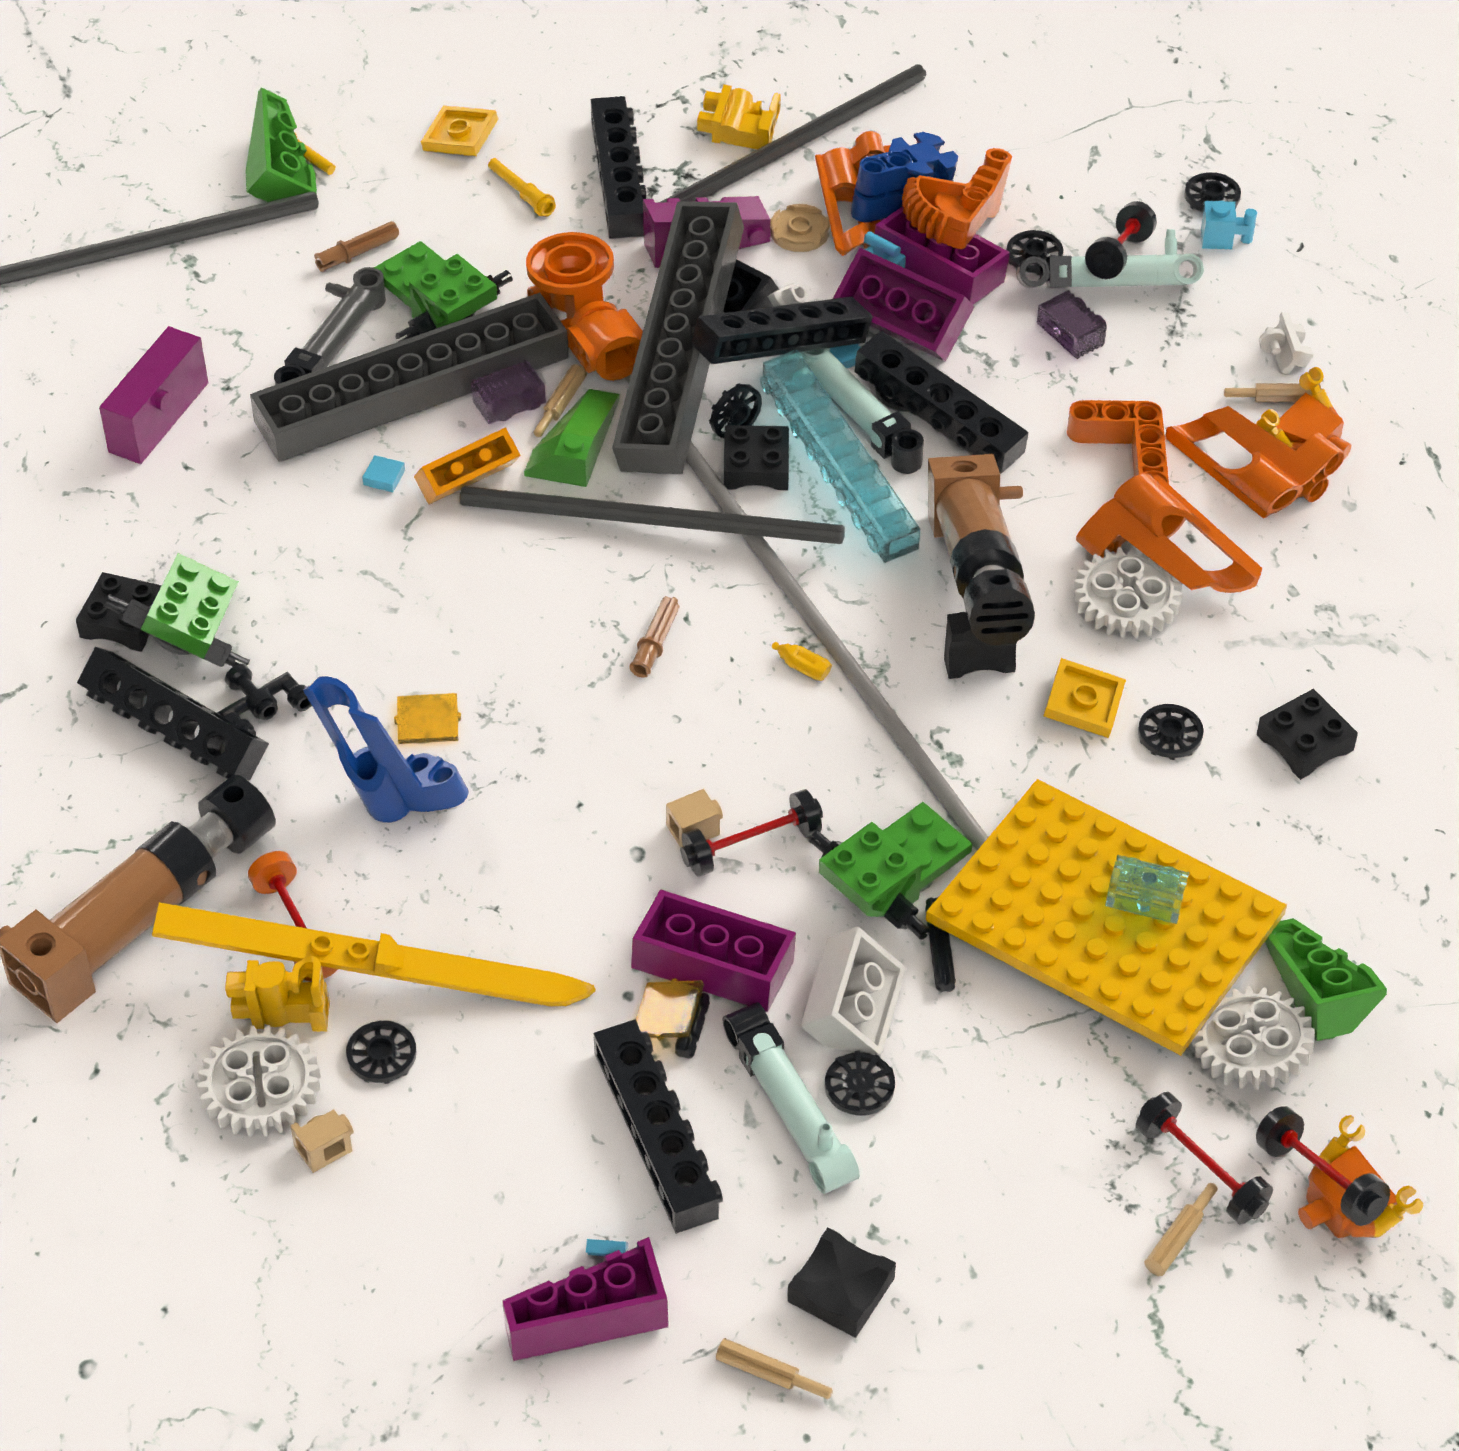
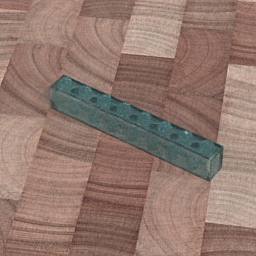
M793 350L763 362V376L760 377L763 391L765 394L772 396L780 416L787 418L796 439L800 438L805 445L809 459L816 461L820 467L823 480L827 484L830 483L840 505L842 507L846 506L851 513L854 526L858 530L862 529L867 537V543L871 551L878 553L882 561L886 563L918 550L920 527L798 350Z

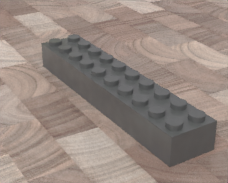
M677 201L612 447L621 472L683 474L710 362L691 343L698 316L721 314L724 310L744 230L739 207L735 202Z
M537 293L251 393L250 399L254 422L276 459L280 462L568 359L567 330L542 294Z

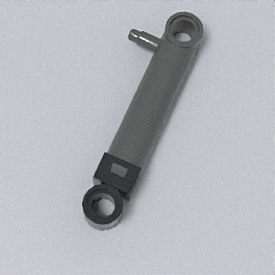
M373 267L359 269L353 275V285L351 288L330 282L326 284V292L342 299L303 348L295 347L284 360L285 366L276 370L274 374L275 385L329 366L371 311L377 310L385 304L384 278L380 270Z

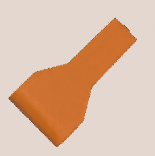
M988 149L983 165L978 167L968 183H959L919 175L918 178L912 177L907 179L902 195L903 213L906 214V219L911 222V226L918 228L919 233H926V238H934L938 244L944 243L957 249H964L986 219L995 218L998 214L1012 155L1003 149Z

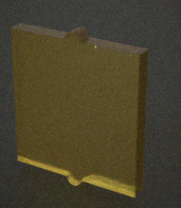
M457 693L397 696V715L394 717V723L398 725V744L459 741L458 721H461L462 718L461 713L458 712Z
M674 978L669 982H647L636 1016V1022L641 1032L647 1031L650 1038H657L659 1041L669 1037H689L704 987L702 980L678 981Z

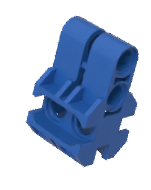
M927 132L915 133L914 138L917 144L909 145L902 137L893 139L888 152L869 156L860 161L850 210L851 216L860 222H872L888 217L902 207L904 185L909 178H918L919 175L953 181L959 156L954 151L940 154V147L945 144V141L940 136Z

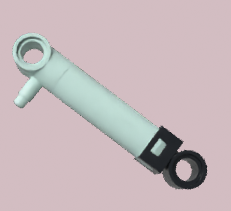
M1167 229L1165 254L1127 255L1126 266L1119 275L1112 279H1101L1094 276L1086 266L1085 256L1046 257V261L1041 257H1029L1020 262L1016 270V276L1022 286L1031 289L1040 287L1046 282L1047 288L1184 286L1200 280L1203 275L1204 266L1201 259L1195 254H1177L1176 231L1174 229ZM1183 261H1188L1193 266V274L1189 278H1184L1179 272V266ZM1029 264H1035L1040 269L1041 274L1037 281H1031L1026 277L1025 270Z
M830 348L799 352V372L788 378L790 387L815 380L871 437V447L883 459L891 456V466L894 470L903 474H911L921 468L924 437L917 430L911 429V423L899 411L891 413L830 352Z
M756 1002L723 1016V1027L730 1044L735 1050H739V1059L750 1077L756 1076L807 1160L811 1176L819 1191L825 1194L859 1179L860 1171L852 1151L846 1144H841L832 1130V1126L827 1122L784 1052V1041L774 1024L770 1023L762 1005Z

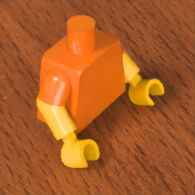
M1318 367L1311 368L1309 372H1305L1299 379L1300 386L1305 390H1311L1312 394L1305 393L1280 418L1276 411L1268 409L1261 414V419L1256 422V425L1295 451L1317 433L1322 434L1342 450L1345 458L1352 447L1349 442L1341 439L1344 421L1333 407L1325 389H1320L1318 385L1324 378L1322 370Z
M1352 1115L1344 1116L1339 1122L1341 1135L1333 1137L1319 1154V1157L1351 1182L1361 1175L1368 1173L1375 1174L1383 1180L1356 1145L1349 1148L1348 1144L1350 1141H1360L1365 1136V1127L1361 1124L1354 1133L1348 1134L1347 1129L1353 1123L1354 1117ZM1314 1165L1308 1176L1309 1187L1306 1198L1309 1204L1299 1208L1298 1214L1301 1222L1307 1229H1313L1325 1223L1334 1236L1338 1238L1350 1235L1353 1237L1378 1238L1402 1221L1405 1212L1409 1214L1420 1213L1423 1209V1202L1417 1198L1410 1204H1406L1407 1200L1416 1194V1190L1412 1186L1401 1187L1396 1195L1390 1189V1199L1382 1214L1367 1225H1356L1341 1211V1200L1346 1190Z

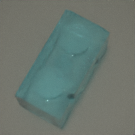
M1117 855L1105 906L1177 924L1189 872L1141 861L1133 857Z

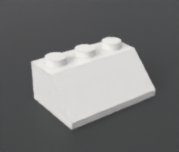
M859 927L827 938L800 1026L825 1047L852 1053L860 1050L862 1053L881 1056L907 968Z

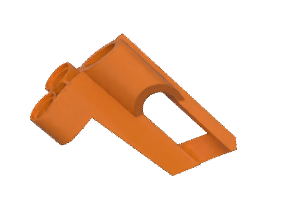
M874 131L860 134L856 138L855 146L851 149L844 147L835 148L822 155H815L835 249L842 256H845L861 245L864 246V249L868 248L870 245L864 242V237L869 231L875 233V226L880 222V220L872 222L858 221L859 225L843 233L837 206L838 201L852 202L860 161L863 158L889 151L890 145L883 146L881 136Z
M1229 406L1205 413L1201 418L1189 423L1166 428V439L1263 519L1270 514L1283 510L1298 497H1303L1311 503L1318 500L1328 488V475L1333 474L1341 466L1345 458L1344 452L1320 433L1311 436L1295 451ZM1225 432L1252 454V460L1248 465L1239 469L1224 468L1194 444V442L1209 439Z
M1143 473L1127 480L1117 489L1114 498L1103 504L1076 536V541L1092 556L1096 554L1104 558V551L1106 549L1116 553L1118 547H1121L1124 542L1128 541L1190 590L1210 586L1213 590L1219 592H1242L1255 587L1262 572V567L1159 475L1152 477L1150 474ZM1187 520L1227 555L1233 563L1221 570H1203L1169 538Z

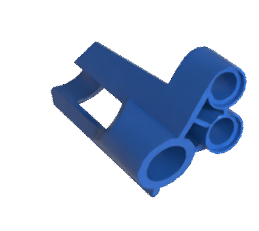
M322 676L318 677L303 690L335 745L340 762L368 813L375 820L383 823H392L401 820L409 811L430 812L459 806L467 799L469 794L468 788L454 764L444 761L442 757H435L427 753L417 755L412 753L405 759L376 716L365 713L355 693L344 682L337 678ZM340 704L349 707L348 712L367 747L353 754L328 710L333 705Z

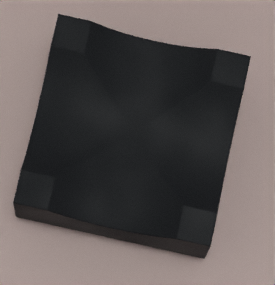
M725 425V487L728 490H735L744 486L760 485L776 490H788L789 426Z
M102 572L76 618L79 638L87 640L106 639L120 643L131 650L142 652L149 634L123 622V615L103 606L107 601L119 607V605L107 600L109 594L127 603L131 600H136L151 607L162 585Z
M966 612L947 614L944 661L948 678H961L965 674L979 670H994L1002 673L1016 672L1017 642L1011 645L990 646L980 641L972 632Z
M1313 688L1261 716L1256 735L1264 743L1275 748L1286 760L1292 772L1301 780L1328 760L1354 751L1358 732Z
M827 1227L806 1264L789 1283L787 1302L856 1338L894 1281L896 1262L885 1256L875 1255L857 1247L839 1232Z

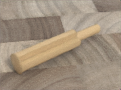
M577 364L570 366L543 407L545 410L544 416L533 431L536 437L543 435L553 419L556 421L560 418L587 376V372L582 366Z
M1256 383L1255 388L1224 389L1225 397H1255V402H1296L1305 393L1312 394L1311 390L1303 389L1299 383Z
M1214 1183L1207 1184L1193 1205H1185L1144 1261L1145 1267L1156 1276H1163L1203 1221L1201 1219L1204 1216L1202 1211L1218 1190Z
M723 1338L717 1349V1361L719 1360L789 1390L796 1386L825 1399H829L832 1396L833 1390L831 1387L799 1375L798 1368L726 1338Z

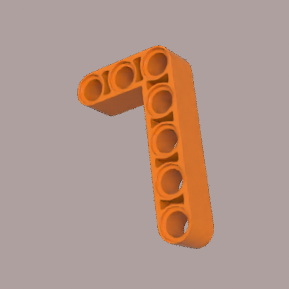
M1080 400L1072 403L1069 409L1067 435L1072 441L1077 443L1131 444L1134 476L1143 473L1150 474L1152 477L1159 475L1169 484L1163 413L1158 404L1151 401Z

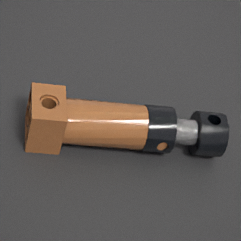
M994 454L928 458V519L934 538L944 537L950 557L952 573L958 593L963 598L971 630L980 641L990 646L1015 644L1024 638L1033 627L1035 611L1027 584L1024 582L1023 568L1016 546L1011 540L1000 507V500L1021 499L1023 497L1022 486L1000 487V472Z
M233 774L198 802L201 818L192 826L187 828L178 822L171 821L139 846L135 853L50 920L35 909L14 927L3 926L0 929V956L8 983L55 1023L60 1022L96 992L92 974L154 924L159 902L181 905L216 877V867L213 858L222 850L228 848L233 853L241 854L275 827L276 818L267 799L257 787L244 777Z

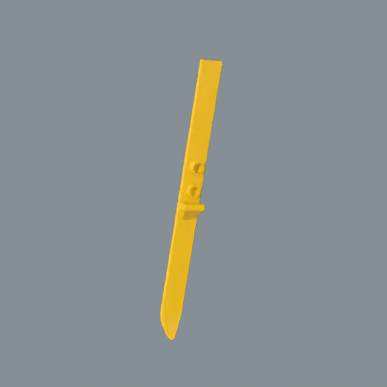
M161 902L158 905L152 931V937L299 962L308 956H314L319 959L322 967L544 1006H568L588 998L596 990L594 985L555 972L398 945L390 934L381 933L380 940L375 941Z

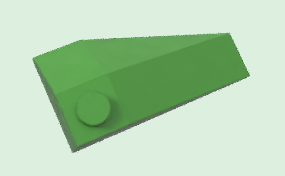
M262 87L257 95L245 170L246 192L266 202L312 191L317 194L315 171L311 164L306 163L303 154L307 150L304 143L297 140L294 132L297 125L287 100Z
M588 389L532 450L524 476L587 487L620 400V394Z
M1294 918L1280 921L1265 941L1290 996L1294 998L1295 1006H1303L1305 1008V1017H1311V1028L1315 1030L1314 1038L1317 1041L1333 1039L1337 1036L1352 1033L1387 995V988L1372 968L1364 963L1356 965L1348 960L1347 952L1341 948L1331 949L1323 943L1321 935Z

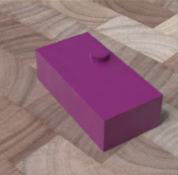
M903 207L875 226L874 234L901 248L900 253L906 256V269L964 295L973 305L1005 282L1010 252L977 234L973 236L964 249H957L944 243L938 244L934 238H926V233H919L918 228L911 226V222L906 219V214L903 213Z
M860 247L832 298L852 296L873 316L871 327L879 331L882 330L886 334L945 362L975 307L964 295Z
M168 326L99 406L108 453L142 464L208 385L201 337Z
M660 889L632 938L631 968L747 1006L758 1002L762 1005L765 1012H768L794 963L796 932Z

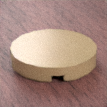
M792 204L787 206V210L780 212L779 209L774 213L770 220V236L775 244L789 251L808 252L815 250L825 244L830 236L829 218L827 215L826 217L822 215V210L815 206Z

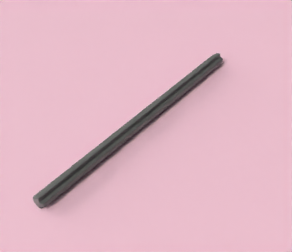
M916 64L668 198H679L682 202H695L696 198L708 197L923 81L927 75L926 70L923 69L921 64Z
M312 191L0 266V285L317 209L319 200L316 193Z
M468 486L462 487L460 492V503L463 506L830 544H843L845 538V527L839 524Z

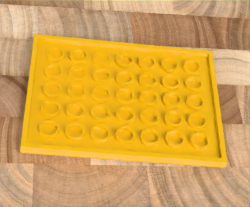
M1036 779L927 910L925 921L1181 1056L1286 913L1287 904Z

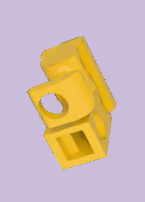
M723 84L721 93L706 91L703 110L714 113L699 112L697 131L712 133L713 143L720 144L723 141L731 145L759 149L772 142L781 109V95L777 92L773 94L769 111L762 110V101L753 102L752 94L746 89H732L731 85Z
M314 956L304 958L293 966L292 972L286 971L282 962L272 961L259 964V960H247L246 971L227 972L225 991L227 998L231 997V1014L233 1019L251 1018L252 1026H255L256 1029H265V1024L271 1027H281L288 1023H311L312 1031H327L330 998L318 958ZM305 977L312 978V982H303Z

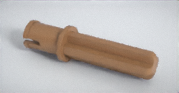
M390 221L345 242L339 240L336 246L314 254L315 263L321 272L342 262L350 263L351 258L396 239L400 234L395 222Z
M665 596L662 598L645 636L639 639L637 643L638 651L629 666L630 671L634 675L641 678L648 677L656 658L662 655V645L680 608L676 597L670 598Z

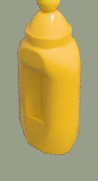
M778 642L772 644V649L778 651L780 658L784 659L789 667L814 680H824L832 668V664L827 659L802 646L789 643L779 645Z

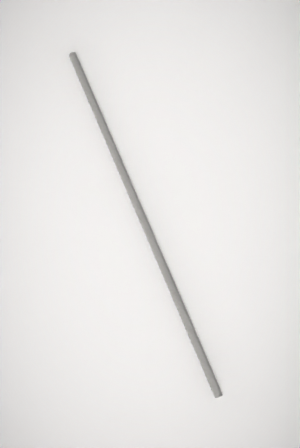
M632 374L625 377V380L628 382V384L630 382ZM691 441L686 461L725 513L746 515ZM741 534L974 848L978 850L986 841L988 835L765 538Z

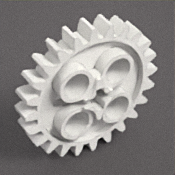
M1118 547L1117 554L1115 555L1106 549L1104 551V558L1094 554L1092 563L1089 561L1083 562V570L1078 569L1077 577L1074 580L1073 601L1078 603V613L1085 612L1084 620L1086 622L1095 619V629L1106 626L1108 635L1113 633L1114 630H1119L1120 637L1124 638L1126 632L1131 631L1132 635L1138 638L1139 631L1143 630L1148 636H1151L1152 627L1162 631L1164 622L1172 624L1173 616L1179 614L1183 596L1181 592L1182 583L1177 581L1176 578L1149 559L1145 554L1136 555L1135 548L1132 547L1129 554H1124L1122 548Z
M1251 986L1247 987L1246 994H1240L1236 988H1232V997L1228 998L1225 995L1192 1040V1046L1194 1047L1195 1058H1201V1068L1211 1067L1212 1078L1224 1074L1225 1085H1228L1235 1079L1239 1080V1089H1243L1247 1082H1252L1255 1090H1259L1260 1082L1266 1081L1269 1087L1274 1088V1080L1276 1078H1279L1284 1083H1288L1289 1072L1294 1075H1300L1301 1065L1308 1066L1309 1055L1314 1053L1315 1030L1311 1028V1017H1305V1008L1303 1006L1294 1008L1293 997L1282 1001L1281 991H1277L1273 996H1268L1267 987H1263L1259 994H1254Z
M267 1025L263 1033L259 1034L255 1026H251L250 1033L246 1036L238 1029L236 1030V1040L231 1041L225 1036L222 1037L224 1047L221 1049L211 1046L212 1058L203 1057L204 1069L197 1072L199 1078L197 1089L202 1108L207 1109L210 1120L218 1119L219 1128L223 1129L231 1123L234 1135L242 1127L246 1128L248 1137H252L255 1129H261L263 1136L266 1137L268 1136L269 1127L272 1126L281 1133L283 1132V1122L296 1123V1113L307 1116V1104H316L315 1092L321 1089L319 1082L321 1074L316 1054L310 1053L308 1042L300 1044L298 1034L295 1033L287 1039L285 1028H281L274 1035L271 1033L270 1025ZM254 1055L260 1056L265 1106L259 1107L253 1063ZM279 1092H285V1093L280 1094V1095H275L276 1093H279Z

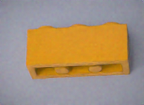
M505 427L422 466L414 475V478L428 505L461 490L464 486H470L513 465L521 455Z

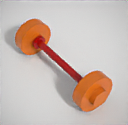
M273 851L256 859L248 870V878L255 891L261 894L278 892L295 926L307 928L285 888L294 880L297 873V868L290 855L284 851ZM321 966L324 979L338 970ZM304 978L305 981L312 982V978Z

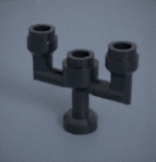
M237 664L226 673L225 683L231 690H241L245 697L217 713L256 735L254 726L249 720L241 719L239 715L249 710L258 719H271L278 711L277 700L273 696L283 690L287 694L289 704L300 712L306 711L312 705L303 691L307 686L299 685L288 671L258 689L251 681L253 674L248 666Z

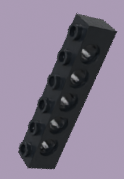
M625 96L591 98V124L609 239L644 236L643 199H647L646 186L640 185L644 180L642 165H637L640 164L639 146H633L637 144L636 127H630V125H634L633 108H627Z
M852 296L698 316L691 344L711 364L861 344L866 342L873 316Z
M882 330L857 350L854 372L860 378L870 382L887 397L893 398L906 407L910 413L917 415L936 431L949 437L960 448L966 449L973 455L994 454L1000 474L1025 453L1029 435L1026 429Z
M95 647L77 681V684L88 690L86 696L102 704L108 701L114 705L112 711L127 719H130L131 716L140 720L137 725L138 727L155 735L157 732L165 735L163 740L165 743L179 750H182L183 747L192 751L190 754L192 759L207 766L209 763L214 764L218 767L216 773L226 779L235 774L251 780L269 745L268 742L112 651ZM121 680L120 688H119V690L117 691V685H118L119 681ZM147 696L146 703L143 706V699ZM173 711L172 719L169 722V714ZM199 725V733L195 737V730ZM225 741L226 747L223 753H221V746Z
M636 1019L594 1032V1054L675 1234L719 1219V1203L723 1202L720 1186L716 1180L710 1181L707 1171H709L706 1156L702 1149L697 1151L692 1142L695 1140L692 1126L688 1119L682 1120L678 1112L681 1110L678 1096L674 1089L668 1090L665 1084L667 1081L666 1072L660 1060L655 1061L651 1054L653 1052V1045L648 1032H641ZM647 1092V1093H650V1094L642 1095V1094H640V1093ZM655 1122H663L664 1124L656 1125V1124H653V1123H655ZM669 1152H677L678 1154H676V1155H668L667 1153H669ZM685 1182L692 1183V1185L683 1186L680 1184Z

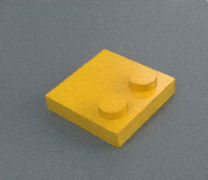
M443 105L421 140L423 151L477 156L498 121L496 110Z
M1061 658L1043 716L1109 738L1126 679Z

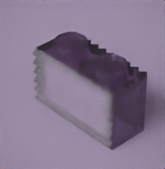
M1070 290L1038 305L1037 324L1076 359H1079L1080 356L1083 357L1085 353L1093 352L1094 349H1098L1099 346L1102 347L1105 344L1107 324L1104 318L1091 311L1083 299L1075 297L1074 293L1071 294Z
M526 360L523 363L519 362L517 365L513 364L512 367L502 368L500 372L490 373L489 376L485 375L483 378L473 379L471 382L472 401L479 410V413L481 412L482 417L484 416L487 424L496 421H506L515 414L526 410H535L546 403L545 384Z

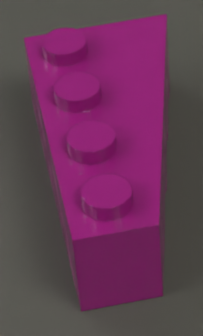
M759 196L722 197L720 201H709L707 197L696 198L695 202H735L738 204L744 225L739 249L770 242L771 219ZM667 198L666 202L655 203L654 199H643L644 246L655 268H659L661 265L677 201H680L679 198Z
M647 1237L636 1242V1248L622 1254L619 1250L605 1256L604 1262L585 1269L583 1266L569 1271L567 1278L552 1283L548 1280L502 1300L505 1330L513 1361L669 1328L667 1295L650 1238Z

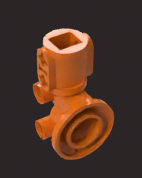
M580 232L559 233L546 237L536 243L526 257L527 275L534 284V286L527 288V296L541 293L552 309L556 308L566 312L567 318L560 321L567 330L568 347L588 373L596 371L603 379L610 381L620 380L632 374L643 331L626 309L617 310L613 303L603 301L602 285L607 282L614 270V256L610 246L596 236Z

